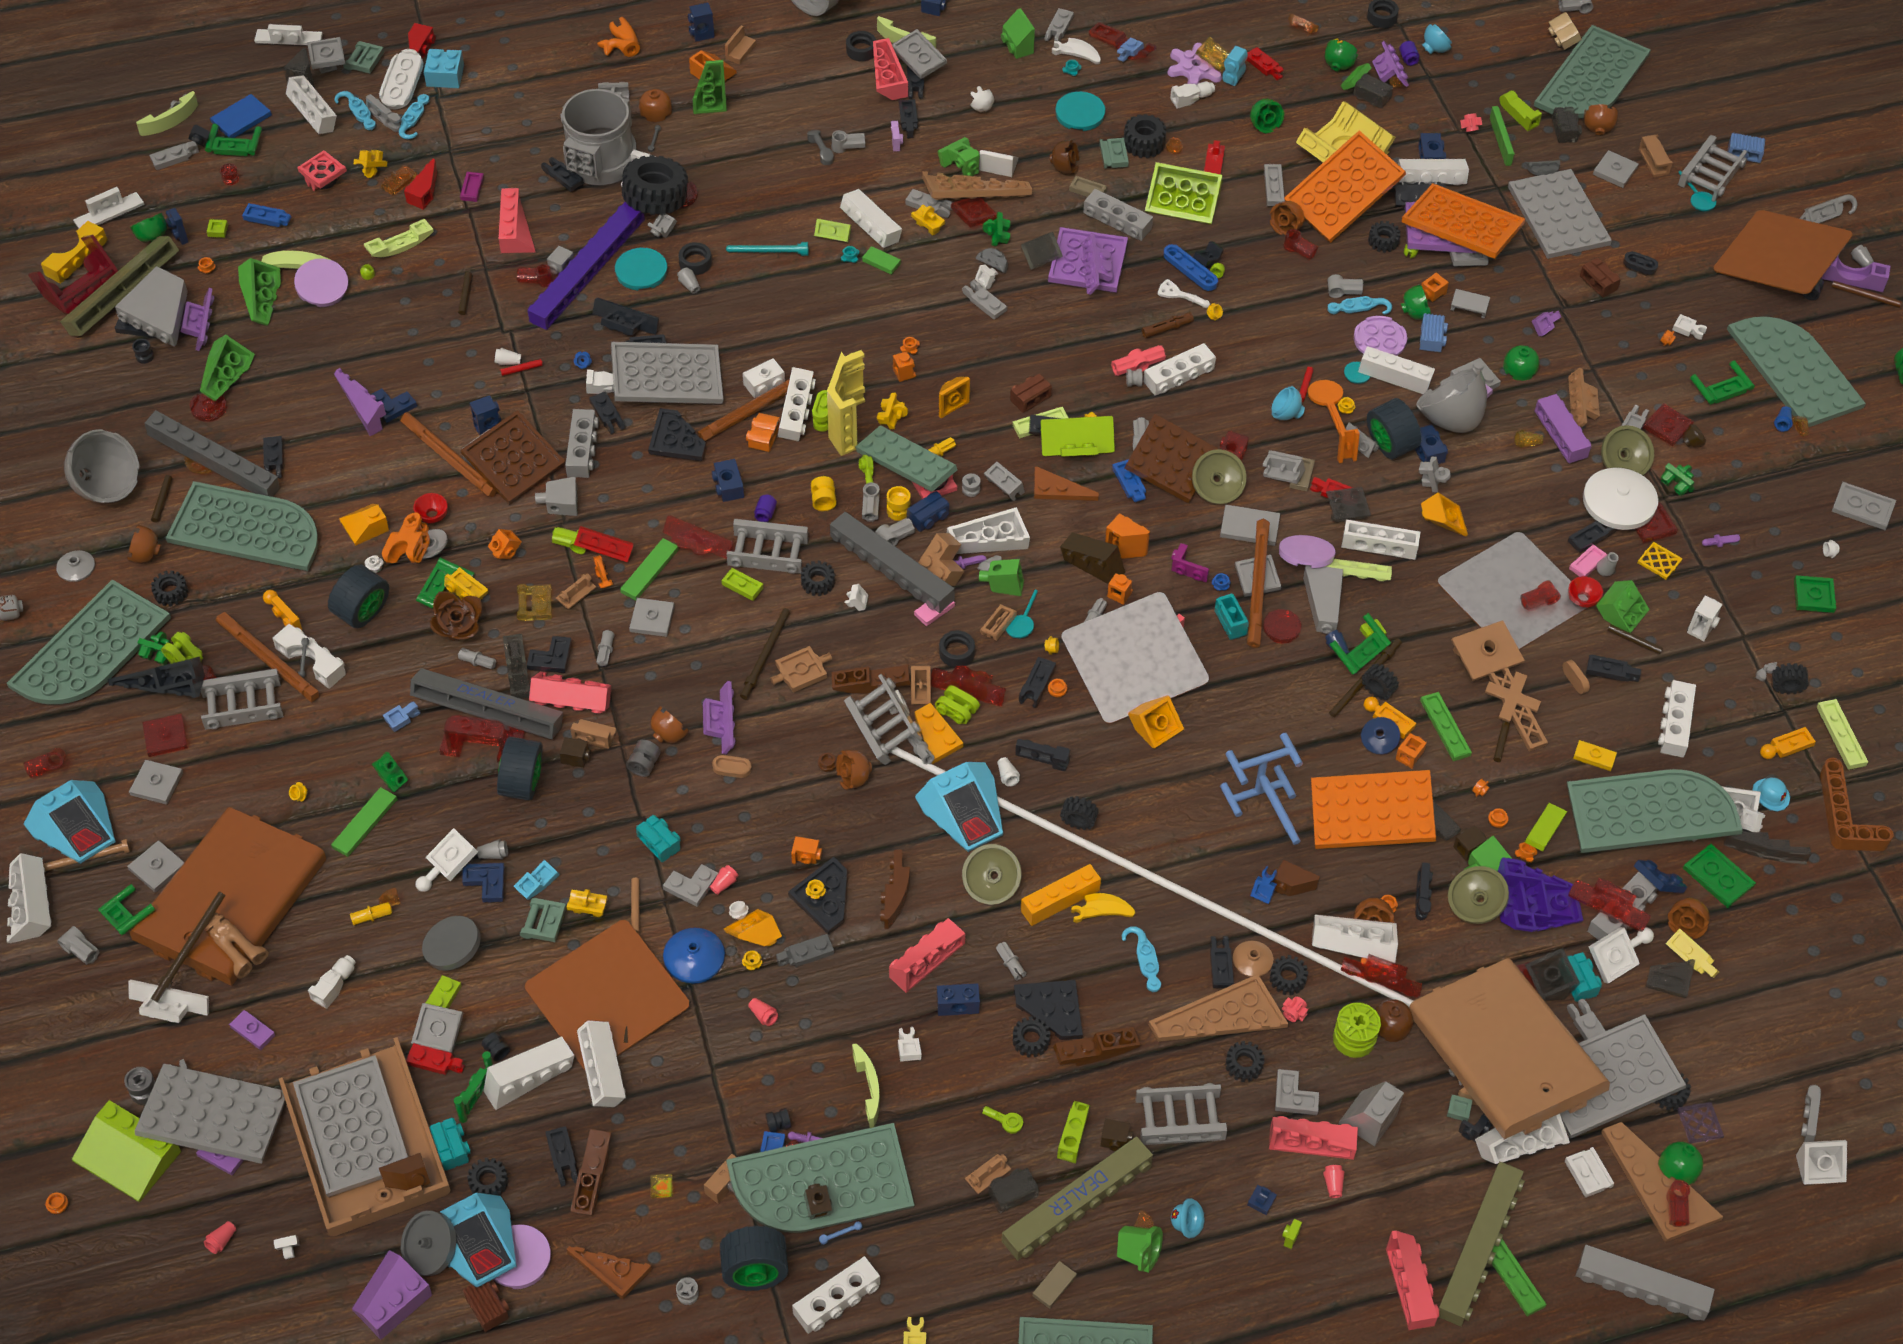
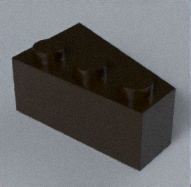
M1072 532L1060 546L1065 561L1109 584L1115 574L1124 575L1126 573L1117 545Z

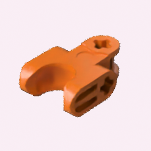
M419 513L409 514L404 519L400 531L390 534L382 550V557L386 563L398 562V559L404 553H406L412 563L421 562L429 546L430 538L428 534L429 527L426 523L421 522L422 518Z

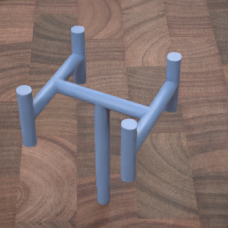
M1282 733L1280 735L1286 748L1240 763L1232 750L1227 751L1225 755L1241 785L1248 783L1243 770L1259 765L1255 788L1233 795L1227 783L1220 785L1235 816L1239 817L1243 814L1237 803L1238 801L1266 793L1294 845L1300 843L1301 840L1274 791L1283 787L1289 799L1295 798L1296 794L1280 765L1274 767L1279 780L1270 783L1265 775L1269 761L1290 755L1296 767L1303 765L1288 734Z

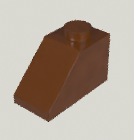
M1283 860L1277 870V875L1273 879V883L1277 884L1276 892L1293 896L1316 890L1320 876Z
M421 1153L379 1167L385 1187L407 1191L418 1186L422 1187L430 1184Z

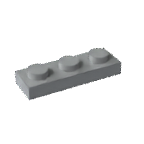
M1264 164L1267 206H1275L1284 201L1281 164Z

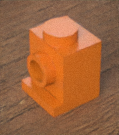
M1437 273L1422 282L1421 286L1427 300L1430 299L1433 302L1440 296L1446 295L1449 282Z
M907 352L893 355V370L899 382L916 377L913 370L915 367L914 361Z
M1115 574L1108 584L1107 597L1124 605L1133 592L1131 589L1132 581L1123 574ZM1115 591H1120L1121 595L1115 593Z
M1410 733L1398 748L1396 760L1412 769L1424 753L1427 742L1419 736Z
M795 836L791 852L792 864H796V861L804 864H816L817 860H821L822 849L819 848V840Z

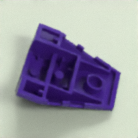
M1503 857L1500 861L1498 872L1504 877L1508 885L1509 900L1505 910L1500 914L1501 922L1513 929L1529 932L1580 923L1583 921L1576 885L1554 875L1550 877L1543 874V870L1539 868L1532 869L1526 866L1524 861Z

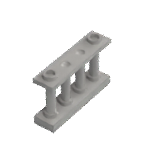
M1710 135L1681 173L1678 185L1684 188L1688 182H1694L1713 191L1712 201L1715 202L1718 196L1722 197L1726 189L1725 187L1739 168L1745 166L1747 151L1744 150L1739 157L1718 148L1715 144L1717 137ZM1710 153H1715L1734 162L1733 166L1710 157ZM1702 163H1709L1726 171L1727 174L1723 176L1702 166ZM1695 172L1707 175L1720 181L1718 186L1695 176Z
M734 519V536H738L735 552L727 551L728 565L801 574L802 562L801 559L797 558L800 544L808 543V527ZM745 537L756 538L753 554L742 553ZM764 539L774 540L771 556L760 555ZM782 541L793 543L790 558L779 557Z
M277 669L203 680L201 694L203 698L207 697L208 715L201 716L205 730L284 717L280 703L275 704L274 687L281 686ZM266 688L267 705L256 707L254 690ZM246 691L248 708L236 710L235 693ZM227 694L228 711L216 713L215 696Z
M880 674L878 677L883 683L880 687L860 701H855L849 696L844 702L876 758L886 765L891 761L888 754L892 748L911 735L915 736L919 741L923 738L919 733L921 731L920 726L916 721H912L894 690L896 685L892 679ZM886 691L891 697L889 701L869 715L864 714L863 710L866 705ZM896 706L899 711L898 715L877 730L872 728V721ZM904 720L908 728L886 744H881L879 740L881 736Z
M1208 1083L1203 1086L1156 1089L1144 1087L1137 1090L1135 1101L1136 1103L1144 1104L1146 1127L1141 1128L1140 1141L1144 1145L1225 1140L1227 1126L1226 1123L1218 1122L1215 1098L1220 1097L1221 1085ZM1194 1099H1206L1209 1124L1199 1125L1197 1123ZM1185 1100L1188 1125H1176L1173 1101ZM1164 1101L1167 1118L1166 1127L1155 1126L1152 1102Z

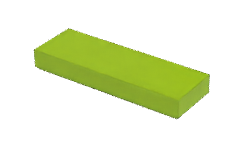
M1549 803L1526 838L1525 843L1544 851L1566 816L1567 811Z

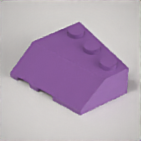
M389 1250L352 1310L381 1340L429 1299L432 1293L427 1282L400 1255Z

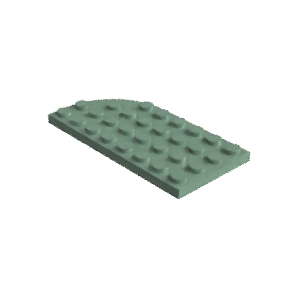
M1591 25L1582 37V40L1579 41L1535 100L1534 106L1558 117L1584 118V110H1589L1591 105L1605 104L1610 108L1650 55L1651 49Z
M1753 317L1728 325V332L1784 405L1791 408L1792 415L1803 429L1864 408L1866 403L1819 343L1803 328L1789 321L1773 317Z
M193 481L166 536L167 543L309 571L318 548V533L311 516L293 502Z
M111 580L7 682V686L21 696L42 704H65L85 698L106 684L108 679L112 678L140 649L141 645L137 643L139 638L149 640L171 618L170 613L116 581Z
M1672 769L1567 782L1581 853L1742 834L1739 814L1733 799L1718 783L1696 772Z
M894 1123L726 1160L732 1189L740 1205L757 1222L774 1228L777 1231L789 1233L807 1232L914 1207ZM813 1184L826 1185L832 1213L829 1216L810 1220L804 1192L808 1189V1186Z

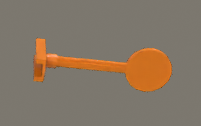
M1330 380L1313 382L1308 388V397L1316 404L1327 406L1339 433L1338 462L1343 463V459L1352 458L1353 461H1357L1360 433L1358 429H1345L1335 406L1343 397L1342 387Z

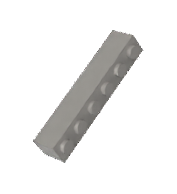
M1585 1245L1581 1253L1575 1275L1584 1282L1602 1285L1607 1290H1616L1622 1292L1627 1297L1645 1300L1650 1305H1660L1671 1312H1680L1688 1315L1694 1320H1705L1714 1294L1713 1288Z

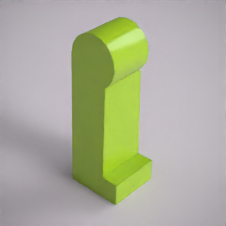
M1512 90L1500 96L1501 106L1523 128L1530 131L1539 126L1542 116L1539 110L1534 111Z
M1077 1101L1073 1102L1058 1147V1159L1076 1163L1090 1105Z

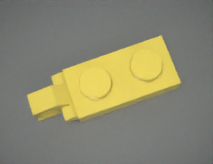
M1681 929L1666 943L1697 972L1699 971L1703 974L1706 971L1713 978L1719 973L1711 965L1714 962L1711 956Z

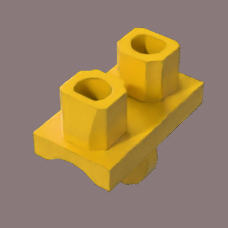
M360 150L359 159H354L353 163L364 166L362 172L367 178H373L376 175V167H387V161L382 160L383 151Z
M922 205L917 211L911 213V217L916 220V224L920 227H926L928 233L933 236L940 231V227L945 224V220L934 213L935 209L932 206L926 207Z
M891 393L889 399H882L881 408L885 412H878L877 415L879 424H887L889 429H895L897 419H901V417H905L908 414V408L905 406V403L897 400L896 393Z
M585 889L584 892L571 890L570 899L566 907L567 910H571L573 913H588L595 917L603 916L608 898L606 895L591 893L588 889Z

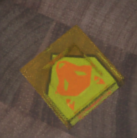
M672 1174L651 1175V1198L673 1197Z

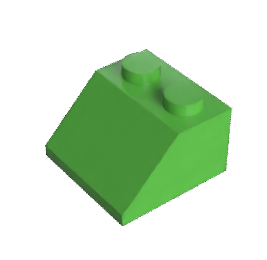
M1017 9L1003 25L1001 39L1003 43H1006L1009 52L1016 59L1034 53L1035 28L1022 9Z

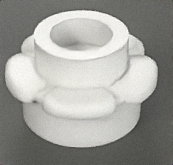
M1829 540V542L1823 544V554L1826 557L1834 558L1839 553V545L1835 541Z
M371 556L365 560V566L374 573L382 569L383 560L379 556Z
M736 901L730 905L729 915L734 919H743L747 915L749 908L743 901Z

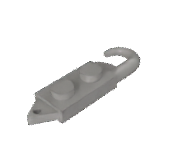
M1850 194L1843 195L1804 209L1805 212L1800 219L1804 218L1807 221L1820 223L1842 214L1843 203L1846 201L1852 203V209L1848 212L1852 214L1857 208V200Z

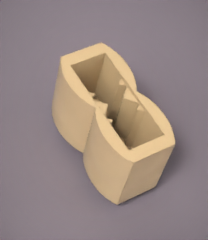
M1566 12L1549 21L1550 27L1548 30L1552 36H1556L1554 39L1558 47L1562 46L1565 50L1582 40Z

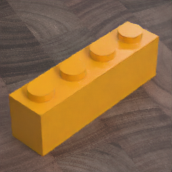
M1089 864L1022 898L1021 912L1029 924L1033 926L1083 900L1085 895L1099 892L1101 878L1092 865Z

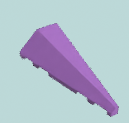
M340 368L337 369L334 375L368 434L372 436L381 431L380 418L386 415L384 403L382 401L376 402V397L370 395L367 389L355 380L350 381L348 374L344 375Z

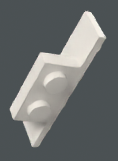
M269 24L268 30L257 29L254 41L255 43L308 45L307 42L322 40L323 33L303 31L302 26Z
M115 187L85 200L89 213L73 219L78 229L87 221L99 225L143 206L144 202L137 192L122 198L120 190Z
M135 980L129 981V999L143 1002L139 1008L140 1015L179 1023L187 1012L202 1015L209 1014V996L169 988L165 990L157 1003L150 998L158 985Z

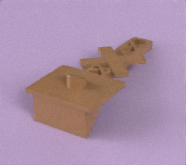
M1502 620L1452 638L1453 651L1460 656L1472 681L1489 676L1491 682L1489 681L1485 693L1500 698L1503 702L1498 718L1509 723L1512 719L1529 752L1546 746L1548 742L1531 712L1537 713L1541 701L1521 693L1527 675L1516 672L1513 678L1508 669L1524 663L1525 660L1504 621ZM1484 647H1491L1493 652H1487ZM1502 670L1505 676L1500 678L1495 673ZM1516 705L1522 707L1521 711L1515 709ZM1521 718L1528 720L1530 727L1522 725L1520 722ZM1530 734L1538 737L1539 742L1532 744L1529 739Z

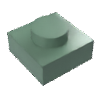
M1452 1094L1447 1117L1468 1121L1473 1100Z

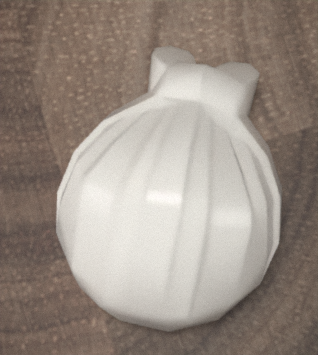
M978 86L977 93L971 92L974 100L970 106L980 113L986 112L991 109L994 103V96L990 89L983 91L982 87Z

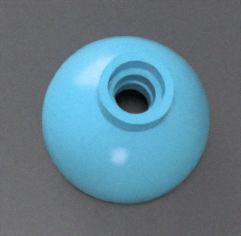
M1435 24L1427 26L1424 33L1425 42L1422 44L1429 54L1449 51L1452 48V42L1446 34Z
M1293 386L1281 390L1272 404V416L1278 420H1289L1293 417L1298 419L1305 410V407L1302 406L1300 392Z

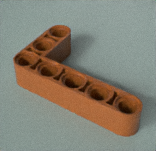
M1837 758L1827 759L1820 772L1831 844L1840 850H1886L1894 837L1893 831L1887 826L1852 824L1842 762Z

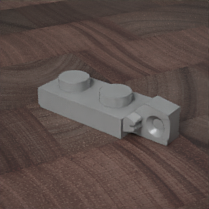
M192 141L150 154L149 156L155 169L160 170L189 160L188 157L199 153L196 142Z

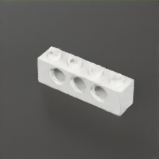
M304 75L289 77L286 95L318 134L333 132L337 115Z
M1203 343L1146 369L1143 382L1155 396L1165 393L1175 386H1180L1186 381L1212 371L1215 367L1216 357Z
M792 367L778 437L799 441L800 435H804L806 425L803 424V420H807L809 409H806V406L811 404L813 395L809 394L810 389L814 390L816 379H813V371Z
M1346 520L1341 548L1415 560L1420 532Z
M1673 680L1671 686L1666 688L1665 698L1668 699L1663 706L1662 713L1665 714V718H1662L1660 729H1663V733H1660L1658 744L1661 745L1660 753L1684 758L1689 742L1695 684Z
M864 1256L793 1304V1314L808 1334L813 1330L818 1331L829 1319L839 1317L848 1306L853 1307L859 1303L861 1298L867 1293H874L879 1288L880 1275ZM853 1282L861 1283L858 1287H853L850 1284ZM841 1294L843 1297L841 1299H834L833 1295ZM818 1306H822L825 1308L821 1312L814 1310Z

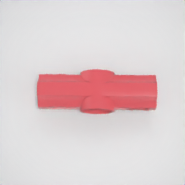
M1159 345L1144 351L1134 349L1128 356L1112 361L1111 366L1115 376L1125 374L1127 369L1132 371L1142 369L1143 372L1149 365L1165 360L1166 355L1164 348Z

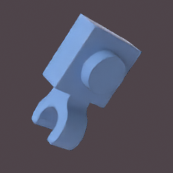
M1133 38L1128 39L1117 50V53L1121 54L1118 60L1124 62L1130 55L1133 57L1144 48L1143 42Z
M411 702L403 709L398 705L385 713L383 717L395 732L411 722L409 717H416L420 712L415 702Z

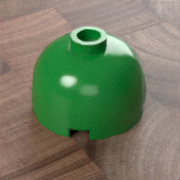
M1330 40L1326 46L1324 57L1331 69L1343 71L1353 66L1358 57L1357 49L1346 41L1337 43L1338 40Z
M1269 98L1261 99L1253 105L1250 119L1257 130L1263 133L1273 132L1272 129L1279 128L1282 124L1284 110L1275 100Z
M159 213L154 217L132 225L130 228L139 241L153 242L157 237L165 234L167 223L163 214Z
M1421 284L1409 288L1403 296L1404 303H1401L1403 312L1408 313L1414 320H1423L1425 313L1431 315Z
M1518 345L1510 349L1506 354L1503 369L1507 375L1509 373L1515 380H1530L1533 375L1538 373L1540 359L1533 348Z
M1677 1141L1669 1144L1664 1149L1658 1160L1660 1170L1669 1179L1672 1176L1678 1179L1676 1183L1690 1185L1695 1183L1702 1173L1703 1157L1693 1145Z

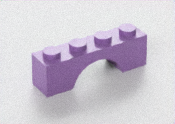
M1837 256L1822 276V279L1883 292L1889 278L1890 266L1872 262L1864 268H1851L1844 265L1840 261L1839 256Z

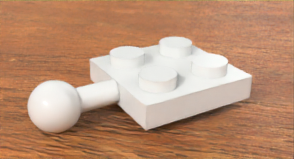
M453 828L426 856L435 867L426 876H421L416 880V888L420 892H427L432 886V881L440 872L451 881L478 851Z
M1619 927L1589 946L1604 983L1612 982L1640 964L1633 948L1641 943L1648 944L1653 940L1654 933L1651 929L1641 928L1637 936L1630 940L1625 928Z

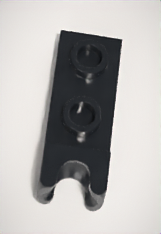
M1041 657L1037 658L1026 683L1020 691L1019 703L1023 704L1026 699H1032L1034 701L1033 708L1038 707L1041 696L1056 668V662Z
M1018 739L1015 755L1050 764L1053 769L1066 771L1070 760L1068 756L1071 750L1061 746L1053 748L1049 745L1037 744L1030 740Z

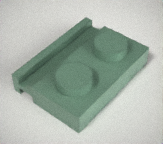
M1124 138L1107 139V141H1102L1101 139L1099 145L1104 168H1107V166L1112 168L1128 167L1129 161Z

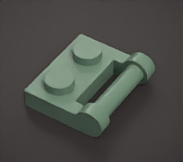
M359 41L355 45L356 49L350 58L345 61L343 67L346 70L354 69L370 74L384 54V47Z
M532 898L530 902L531 908L525 926L521 929L520 936L525 939L535 938L556 942L567 908L566 904ZM543 909L537 929H532L538 910Z

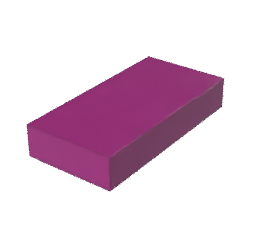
M466 173L460 200L478 201L484 173Z

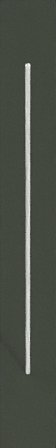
M896 746L890 750V753L937 776L946 772L933 764H928V762L924 764L920 758ZM997 796L1000 807L1376 992L1391 999L1402 1001L1408 1007L1413 1002V1000Z

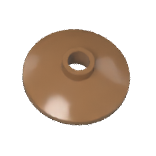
M1246 941L1239 944L1234 950L1233 964L1241 974L1247 977L1258 974L1261 977L1271 970L1274 960L1273 954L1265 944L1258 941Z

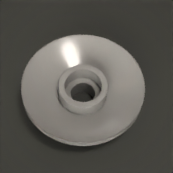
M433 529L428 531L430 542L422 559L435 556L446 546L448 538L443 530Z
M80 550L71 551L59 559L56 567L57 573L66 581H81L91 575L95 568V561L88 552Z

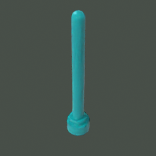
M801 242L798 245H728L726 251L798 252L801 256H808L809 243Z

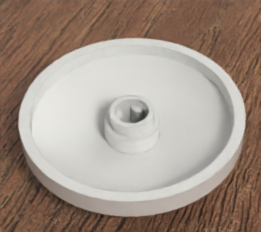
M1608 468L1595 473L1589 478L1583 492V502L1589 514L1601 524L1615 529L1628 530L1641 527L1653 518L1658 506V495L1652 483L1641 474L1625 468Z

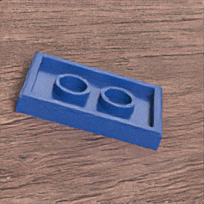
M250 94L212 116L210 120L211 123L219 125L218 129L228 138H235L272 114L266 106Z

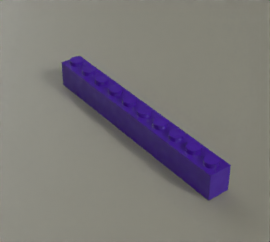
M626 202L622 206L620 205L613 216L608 218L604 226L599 228L596 235L589 239L587 245L578 252V255L549 284L544 293L539 295L535 303L529 306V322L548 330L645 220L644 213L634 210Z

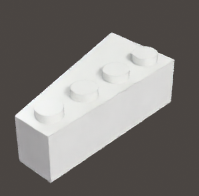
M1017 507L947 528V533H950L962 544L956 554L1028 549L1030 536Z
M1315 915L1312 946L1395 965L1398 947L1396 923Z
M561 1036L487 1068L484 1093L495 1110L560 1073L569 1070L573 1064L574 1054Z

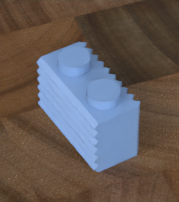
M1732 133L1727 152L1739 157L1746 150L1745 158H1747V161L1761 163L1765 139Z
M1426 313L1423 315L1419 350L1441 352L1442 346L1445 347L1447 336H1443V334L1447 332L1448 323H1444V315L1437 316Z

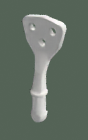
M1168 279L1160 285L1157 293L1159 296L1166 298H1185L1203 308H1208L1210 305L1208 300L1180 291L1177 285Z

